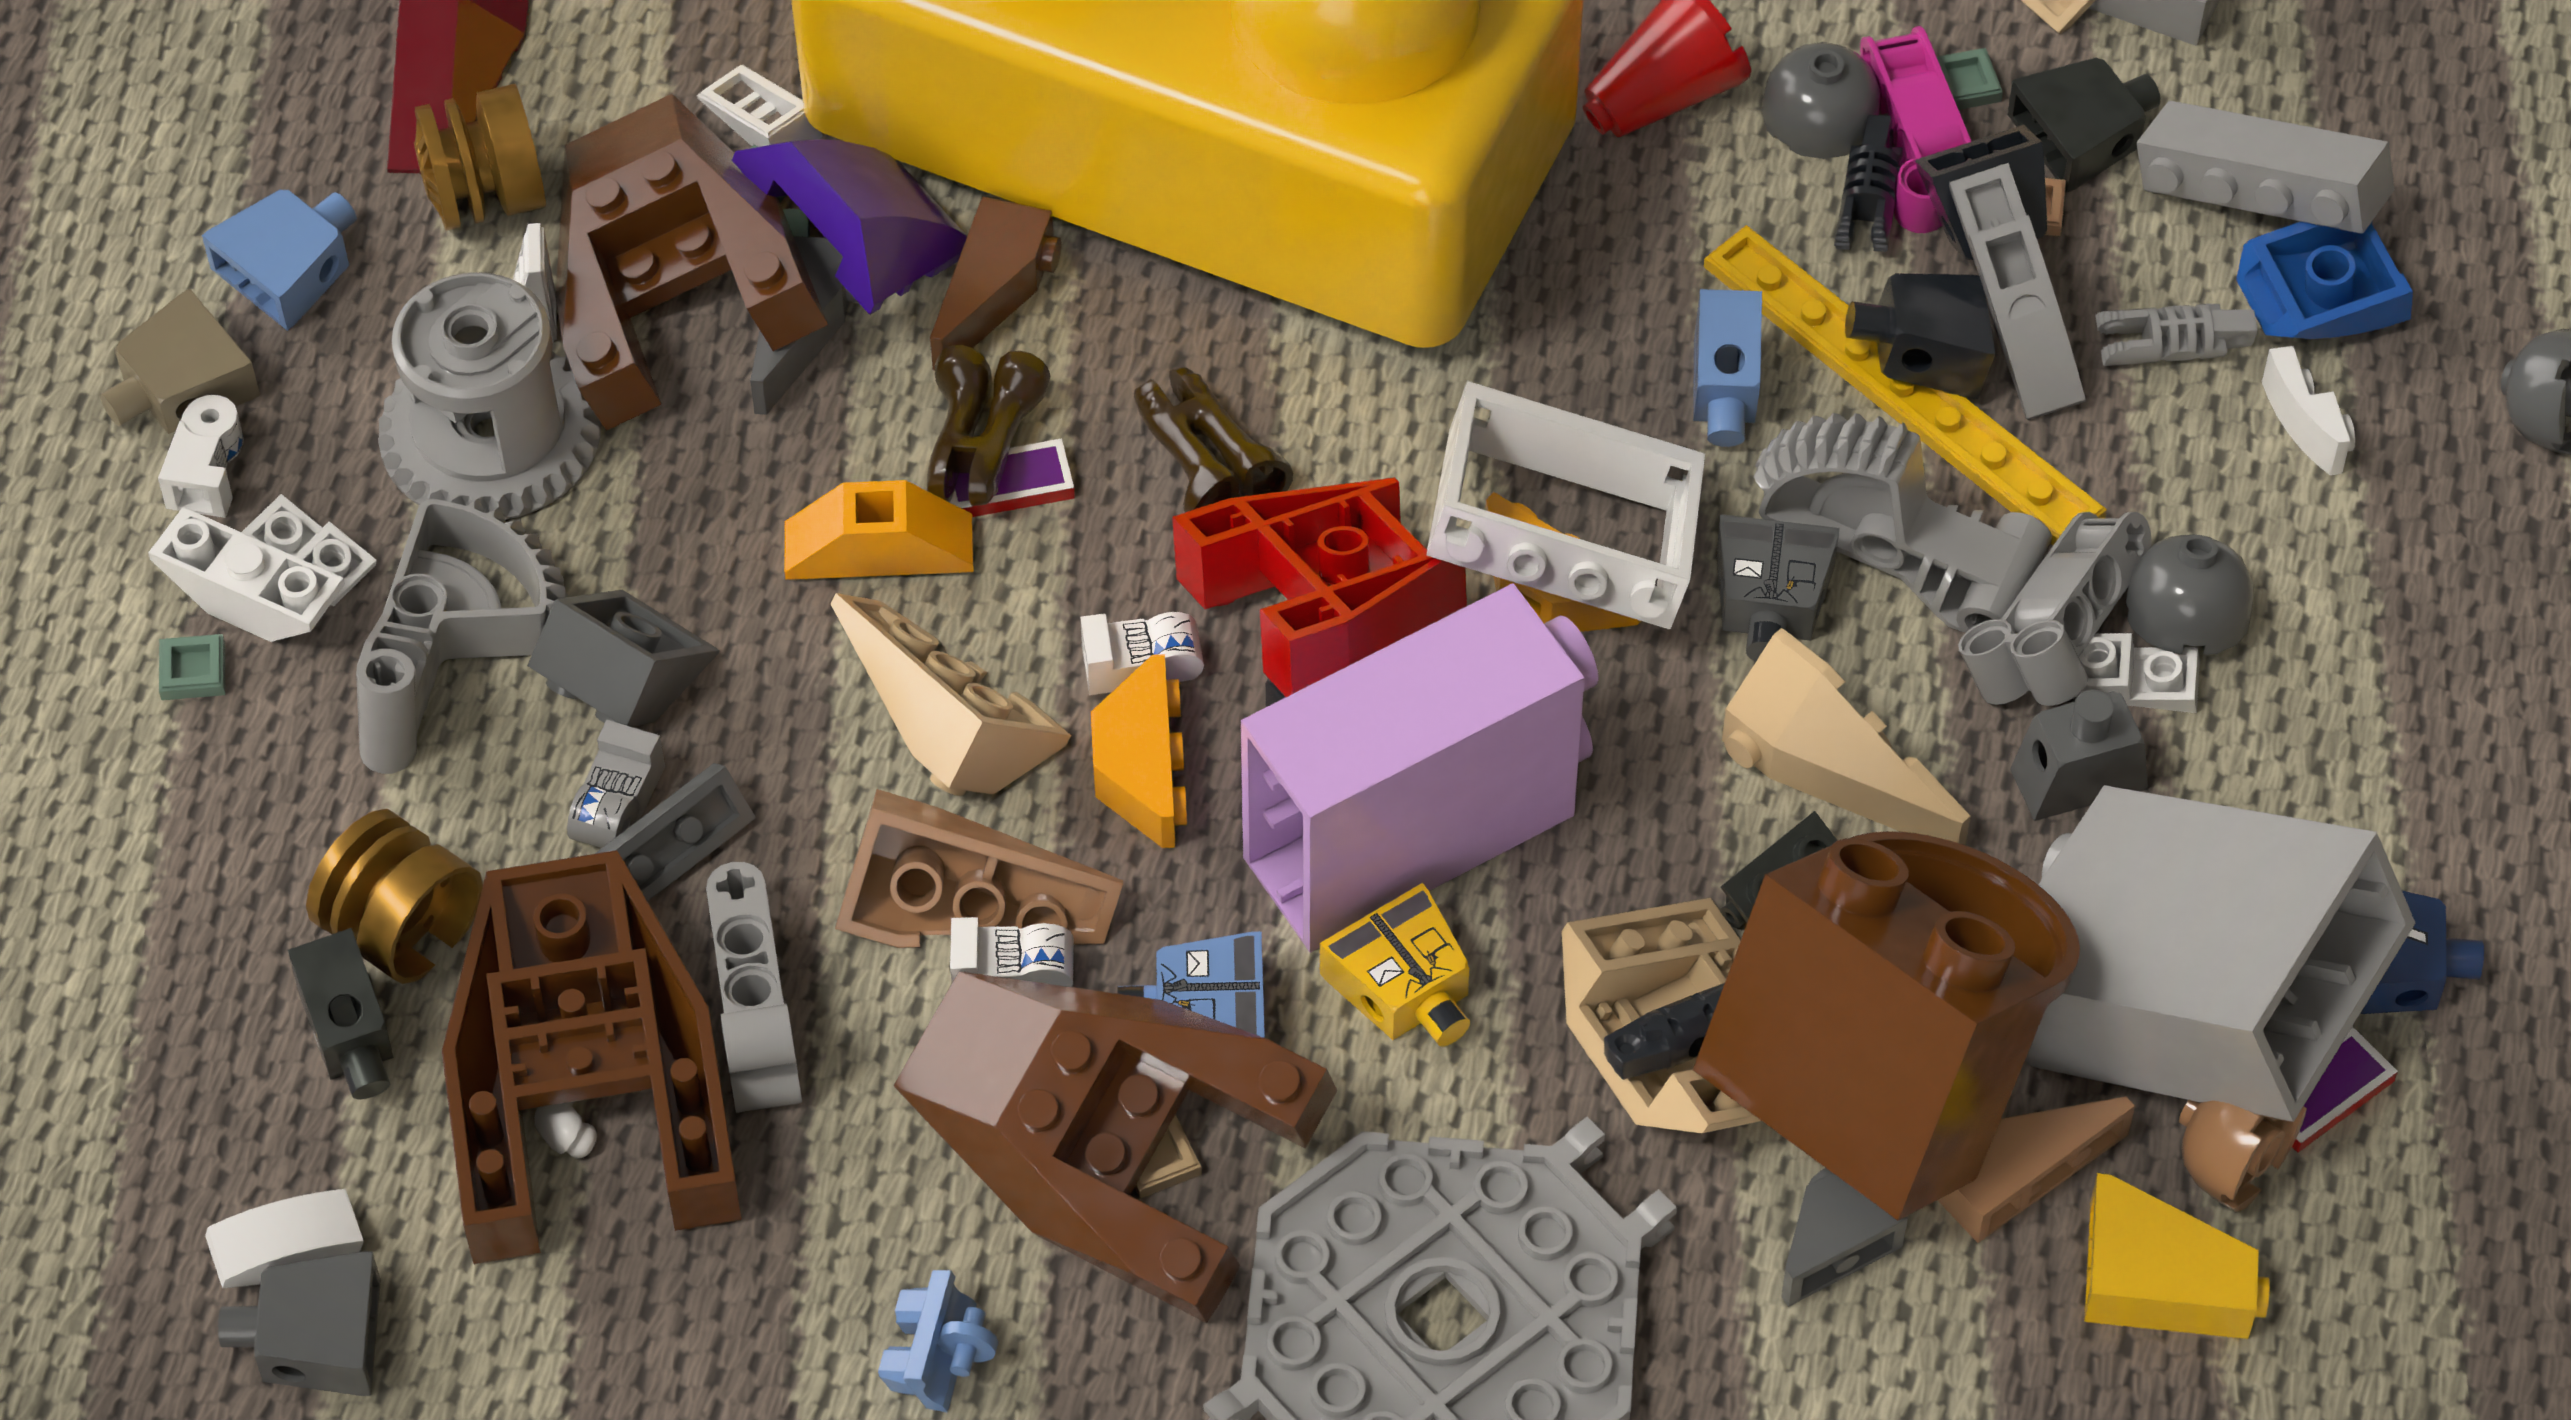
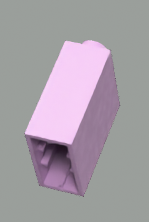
M1512 583L1241 720L1243 858L1309 952L1320 948L1322 941L1417 885L1423 883L1430 891L1574 816L1578 763L1590 757L1593 751L1591 736L1582 716L1583 692L1596 686L1598 683L1596 662L1584 636L1576 625L1565 616H1558L1543 623L1515 584Z

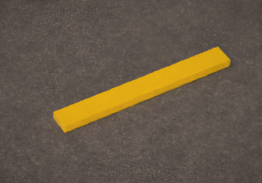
M1744 226L1705 257L1704 268L1731 290L1762 291V314L1898 423L1902 424L1904 422L1909 431L1918 434L1922 442L2010 512L2028 514L2042 521L2052 534V545L2055 544L2070 521L2078 513L2091 512L2097 515L2098 518L2106 517L2107 509L1967 398L1886 377L1880 369L1877 342L1846 337L1845 320L1849 305L1749 226Z

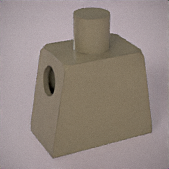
M189 288L118 342L115 353L124 381L101 393L100 400L106 412L117 426H121L149 410L165 431L170 434L176 431L187 406L197 398L206 395H220L228 398L236 407L260 396L250 359Z

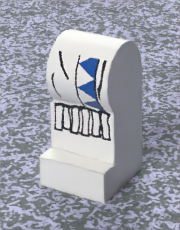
M206 395L195 399L184 411L158 477L166 509L180 511L182 507H185L199 514L226 518L233 499L226 467L228 462L239 454L243 448L244 440L236 407L228 398L220 395Z
M1167 612L1145 621L1144 619L1113 623H1107L1106 614L1080 617L1082 651L1089 696L1114 691L1151 655L1165 654L1166 679H1179V682L1193 680L1203 671L1204 662L1198 627L1195 618L1189 614Z
M951 918V982L954 981L960 971L1072 987L1074 937L1065 927L1047 923L1033 924L1023 929H1018V926L979 927L978 918Z

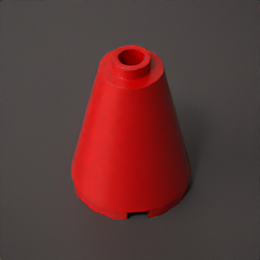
M1660 0L1584 90L1588 102L1582 108L1589 122L1599 133L1604 135L1611 130L1617 137H1622L1741 85L1751 77L1752 68L1748 56L1742 45L1735 51H1732L1725 36L1732 28L1710 0Z

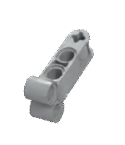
M2091 512L2078 513L2070 521L2003 617L1977 624L1961 637L1958 644L1959 652L1982 698L1987 703L1995 705L2005 704L2018 699L2027 691H2031L2034 699L2039 704L2046 706L2058 705L2074 698L2085 688L2088 678L2079 656L2128 588L2135 564L2151 548L2150 527L2142 514L2127 512L2120 518H2098L2097 515Z
M730 862L719 866L711 873L707 879L706 891L724 1014H721L735 1110L736 1113L802 1103L788 1006L783 1002L765 879L762 872L752 864Z

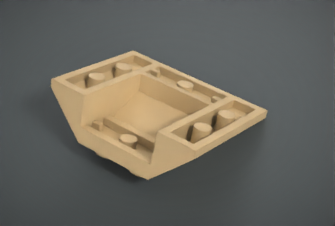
M1711 898L1567 922L1562 930L1566 1023L1636 1125L1706 1133L1761 1121L1694 1072L1693 1068L1697 1058L1670 1069H1662L1623 1080L1616 1074L1604 1055L1605 1036L1650 1011L1725 983L1741 940Z

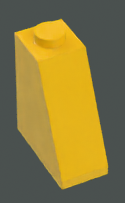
M2097 1173L2090 1201L2084 1322L2248 1339L2254 1318H2265L2267 1315L2270 1281L2269 1277L2258 1276L2259 1250L2112 1175Z

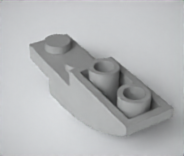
M2009 163L1949 182V189L1988 300V309L2026 419L2040 417L2085 402L2086 398L2051 280L2029 215L2026 216Z

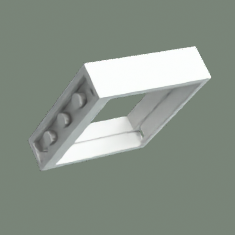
M1467 381L1449 430L1426 556L1671 629L1691 577L1705 453ZM1475 406L1491 410L1487 421L1473 417ZM1469 451L1666 510L1660 563L1460 503ZM1671 466L1688 471L1687 475H1683L1681 481L1667 477ZM1457 518L1470 521L1469 529L1456 526Z

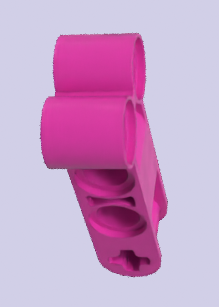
M1922 26L1912 28L1911 34L1874 41L1871 36L1863 37L1860 43V55L1876 75L1881 93L1880 112L1881 114L1887 113L1888 116L1892 117L1893 127L1891 128L1894 131V147L1903 148L1904 151L1902 160L1904 164L1901 166L1897 178L1895 219L1900 226L1908 231L1930 233L1939 229L1942 224L1918 172L1915 160L1972 141L1928 35Z

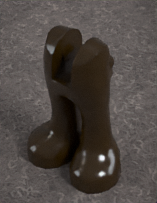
M954 345L941 351L935 364V380L939 390L948 401L949 408L943 429L938 436L930 457L927 472L928 492L951 502L959 473L970 474L968 492L971 506L986 505L998 493V486L1005 470L1014 435L1023 417L1029 414L1043 400L1048 390L1051 376L1048 367L1040 358L1025 351H1010L1000 357L994 376V393L987 425L982 435L973 436L983 409L992 393L993 382L990 366L985 357L971 347Z
M1187 367L1176 368L1170 371V384L1173 393L1180 401V404L1175 406L1172 405L1160 386L1152 379L1134 390L1135 403L1148 429L1175 457L1188 477L1189 483L1183 502L1184 513L1228 498L1240 497L1239 490L1243 496L1289 490L1294 474L1290 464L1278 452L1254 442L1231 419L1207 384L1202 380L1201 375L1194 373ZM1197 435H1204L1213 442L1233 473L1220 463Z

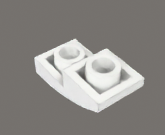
M2294 346L2269 349L2262 384L2278 419L2300 449L2315 464L2329 475L2342 474L2347 452L2353 451L2355 447V432L2350 416L2348 414H2341L2334 391L2315 394L2312 375L2308 369H2301Z
M282 494L241 532L343 577L345 585L331 603L332 606H335L376 566V559L331 522H328L322 528Z
M2132 633L2095 634L2079 656L2088 678L2085 688L2080 693L2091 689L2100 690L2105 693L2115 691L2122 694L2128 706L2197 713L2200 668L2198 647H2184L2183 654L2165 651L2159 647L2134 648Z
M346 1189L296 1196L253 1208L209 1226L205 1235L222 1288L260 1285L262 1272L270 1266L360 1252L363 1244V1238Z

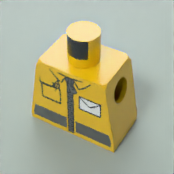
M1423 883L1320 943L1321 976L1392 1040L1422 1024L1440 1047H1445L1456 1042L1468 1030L1470 1020L1457 1006L1456 1002L1468 996L1470 968L1466 957L1433 897Z

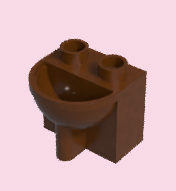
M1872 832L1838 840L1827 848L1765 874L1693 1071L1899 1221L1973 1182L1978 1177L2044 1012L2051 1002L2064 993L2071 981L2080 957V944L2077 932L2062 907L2043 888L2010 865L1974 848L1947 839L1909 832Z

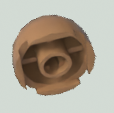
M2188 1100L2179 1117V1123L2187 1127L2181 1146L2184 1165L2195 1183L2213 1199L2234 1212L2244 1210L2261 1192L2260 1188L2250 1184L2255 1177H2260L2270 1165L2279 1169L2298 1136L2305 1118L2306 1107L2303 1106L2294 1122L2254 1114L2230 1103L2214 1100L2201 1103Z

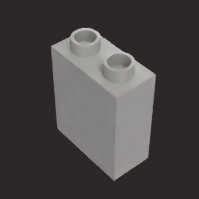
M2104 785L2073 833L2060 835L2050 846L2044 860L2042 880L2039 886L2052 896L2070 918L2079 938L2080 957L2068 987L2045 1010L2024 1062L2040 1069L2201 1103L2211 1100L2230 1103L2254 1114L2294 1122L2415 925L2414 918L2377 832Z

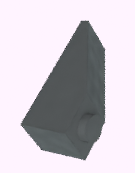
M794 236L828 325L775 351H772L761 331H759L750 379L754 414L767 415L844 324L848 302H857L835 277L843 256L827 238Z

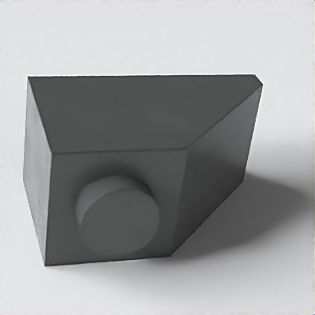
M1827 1168L1819 1171L1810 1180L1809 1184L1806 1185L1785 1268L1781 1297L1789 1307L1902 1248L1908 1221L1907 1216L1899 1221Z

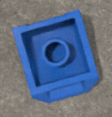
M2300 221L2252 238L2243 245L2236 281L2251 309L2255 311V316L2265 335L2303 339L2334 338L2373 331L2411 319L2413 291L2404 274H2400L2372 222L2362 234Z

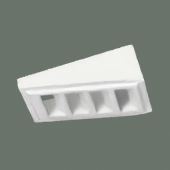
M744 65L738 66L697 95V98L751 146L761 147L791 141L816 140L823 137L822 132L815 129L807 120L803 100ZM741 80L755 91L735 104L720 96ZM761 97L766 101V103L751 113L744 110ZM777 111L782 115L770 125L763 122Z
M540 223L528 224L513 280L521 283L533 292L544 306L549 320L552 343H554V340H557L556 292L545 231Z

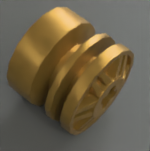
M516 84L477 92V121L465 122L453 98L444 100L449 126L444 129L438 130L430 104L415 107L417 122L414 146L428 200L432 202L440 215L446 231L461 227L456 200L467 198L475 224L484 222V194L494 191L507 216L546 207L538 159Z
M389 809L371 811L353 822L334 841L320 861L309 885L306 909L309 920L331 934L352 928L362 958L397 982L406 984L420 980L435 966L434 963L412 949L427 932H430L451 948L464 937L476 915L483 882L478 870L441 845H431L429 836L412 825L410 826L409 822Z

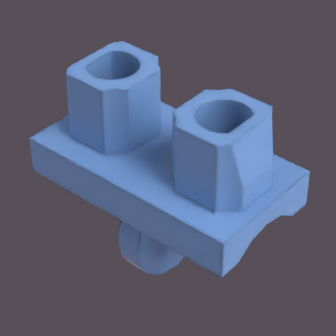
M933 1270L928 1287L900 1290L895 1308L896 1323L905 1334H915L912 1347H889L884 1350L878 1369L879 1377L891 1391L916 1395L926 1409L948 1412L957 1376H969L973 1362H987L993 1359L998 1346L997 1337L990 1330L982 1327L986 1313L982 1309L976 1308L977 1304L975 1301L955 1287L954 1281L956 1276L951 1270Z

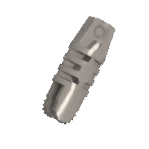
M2197 304L2192 307L2190 305L2167 306L2159 309L2153 307L2112 310L2095 314L2097 330L2100 333H2105L2106 335L2142 333L2143 337L2140 340L2114 342L2103 347V350H2101L2103 366L2156 363L2159 360L2170 362L2193 360L2195 358L2210 359L2224 357L2227 354V349L2252 346L2258 331L2255 311L2253 309L2220 310V304Z

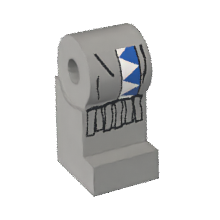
M610 720L605 721L597 739L599 751L584 784L579 788L574 797L567 824L569 839L603 848L641 818L665 769L660 735Z

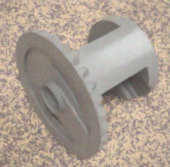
M471 272L452 275L435 281L417 292L405 304L395 321L392 332V349L400 379L395 382L393 394L384 399L383 415L378 419L380 453L386 471L394 484L402 493L418 505L427 499H437L467 506L479 498L484 508V513L501 507L506 520L537 511L568 492L581 479L593 461L600 441L601 422L579 391L567 356L560 357L553 352L548 316L536 295L513 279L492 273ZM492 418L495 436L482 437L474 433L473 429L479 422Z

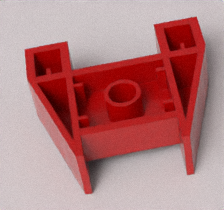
M1395 477L1228 498L1172 517L1176 579L1205 610L1215 606L1231 604L1236 599L1272 587H1276L1287 598L1286 601L1260 609L1263 673L1285 697L1467 607L1466 567L1426 556L1427 549L1401 524L1399 481Z

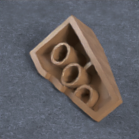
M876 789L835 929L893 947L908 948L920 947V935H951V918H978L979 927L1018 926V929H1023L1033 924H1056L1065 927L1072 933L1074 944H1104L1123 886V880L939 807Z

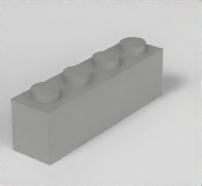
M2169 100L2136 142L2143 189L2145 191L2362 234L2394 191L2389 142Z

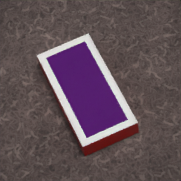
M1062 438L1010 448L1005 470L998 486V493L986 505H970L968 492L970 474L959 473L950 503L971 513L972 517L1075 499L1074 485Z
M2353 1027L2304 1104V1107H2306L2305 1118L2298 1136L2292 1145V1148L2297 1153L2395 1082L2398 1071Z

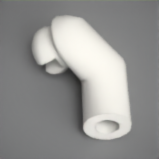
M574 1102L537 1107L534 1119L535 1127L551 1149L559 1154L568 1152L576 1159L586 1157L591 1152L597 1139L596 1130L592 1125L582 1122V1117L573 1108Z

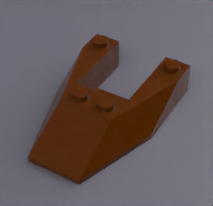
M673 94L565 144L556 283L559 322L563 347L577 387L606 431L662 405L630 318L732 270L746 309L772 351L828 325L779 198L767 195L747 178L732 162L734 152Z
M616 850L486 871L442 1047L463 1226L473 1264L541 1253L522 1110L647 1089L653 1090L666 1186L675 1231L742 1220L709 1008L619 852Z
M960 971L893 1085L1033 1234L1205 1323L1209 1321L1239 1270L1240 1264L1229 1246L1130 1196L1188 1091L1190 1090L1305 1149L1338 1091L1326 1068L1266 1038L1163 1000Z

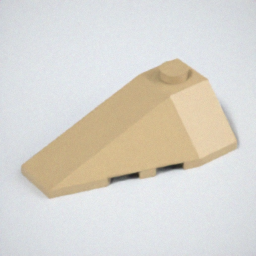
M839 593L835 594L831 606L911 755L932 773L930 780L940 789L957 796H963L966 791L994 795L1067 745L1071 735L1033 702L1018 692H1012L1007 699L997 691L978 684L986 676L987 672L971 661L963 662L952 655L936 651L939 645L937 638L882 601Z
M1783 628L1778 630L1772 636L1725 709L1722 741L1731 758L1744 768L1755 766L1772 780L1897 831L1934 836L1966 845L1971 818L1968 812L1917 758L1906 757L1902 760L1892 749L1888 738L1882 732L1887 726L1873 711L1863 718L1840 694L1837 689L1845 681L1828 663Z

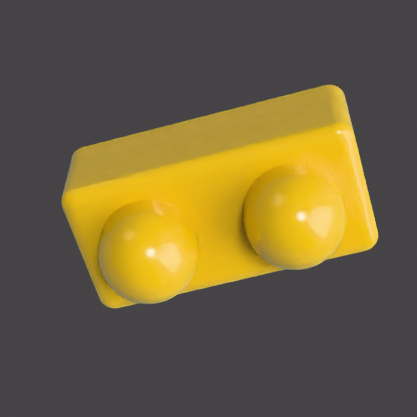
M791 0L804 112L809 123L818 131L846 142L876 148L889 154L895 160L1011 202L1052 211V216L1414 347L1429 348L1440 346L1451 341L1461 332L1576 121L1584 0Z

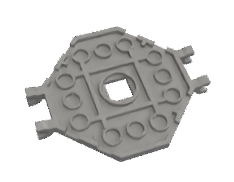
M1588 1117L1577 1123L1563 1138L1552 1146L1524 1144V1150L1484 1147V1141L1442 1137H1429V1143L1389 1140V1133L1362 1131L1259 1207L1241 1380L1203 1404L1204 1412L1210 1417L1208 1420H1251L1252 1415L1258 1411L1267 1420H1630L1640 1251L1645 1246L1651 1248L1675 1229V1226L1669 1219L1676 1214L1677 1207L1658 1189L1645 1199L1636 1210L1623 1219L1582 1178L1580 1174L1603 1157V1153L1597 1146L1605 1139V1134ZM1446 1278L1486 1319V1322L1449 1350L1438 1351L1430 1349L1398 1313Z

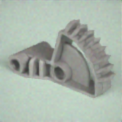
M1832 413L1827 420L1813 415L1808 423L1795 421L1790 430L1782 429L1777 438L1770 441L1767 449L1764 448L1755 465L1757 469L1753 478L1759 487L1764 490V498L1759 508V514L1763 519L1840 528L1837 552L1900 578L1948 627L1965 633L1977 624L2003 617L2043 561L2052 541V534L2049 528L2042 521L2031 515L2020 512L2004 514L1999 519L1996 528L1980 522L1984 510H1974L1971 517L1956 512L1958 505H1948L1945 507L1932 501L1926 492L1920 436L1909 431L1904 422L1895 427L1887 425L1880 416L1873 422H1868L1857 413L1848 421L1837 413ZM1822 472H1842V474L1833 476L1823 483L1803 476Z
M479 498L467 506L443 500L427 499L421 502L418 507L383 613L367 637L357 664L359 750L363 764L372 771L381 774H393L405 769L412 763L417 754V732L424 711L427 709L439 666L443 661L458 658L532 655L555 600L568 597V594L565 593L563 576L560 573V568L555 567L551 550L542 549L538 534H525L521 519L506 523L501 507L484 513V508ZM440 545L464 549L493 560L516 577L530 595L535 607L502 608L495 588L480 571L455 557L427 551L429 546Z

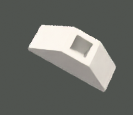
M182 507L148 552L150 560L206 613L270 642L311 632L345 585L344 579L341 576L185 507Z

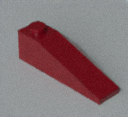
M399 0L387 162L388 173L421 174L414 146L417 122L415 107L430 104L438 130L449 127L444 100L453 98L466 123L477 121V92L497 88L502 79L501 74L514 51H518L525 39L530 0Z

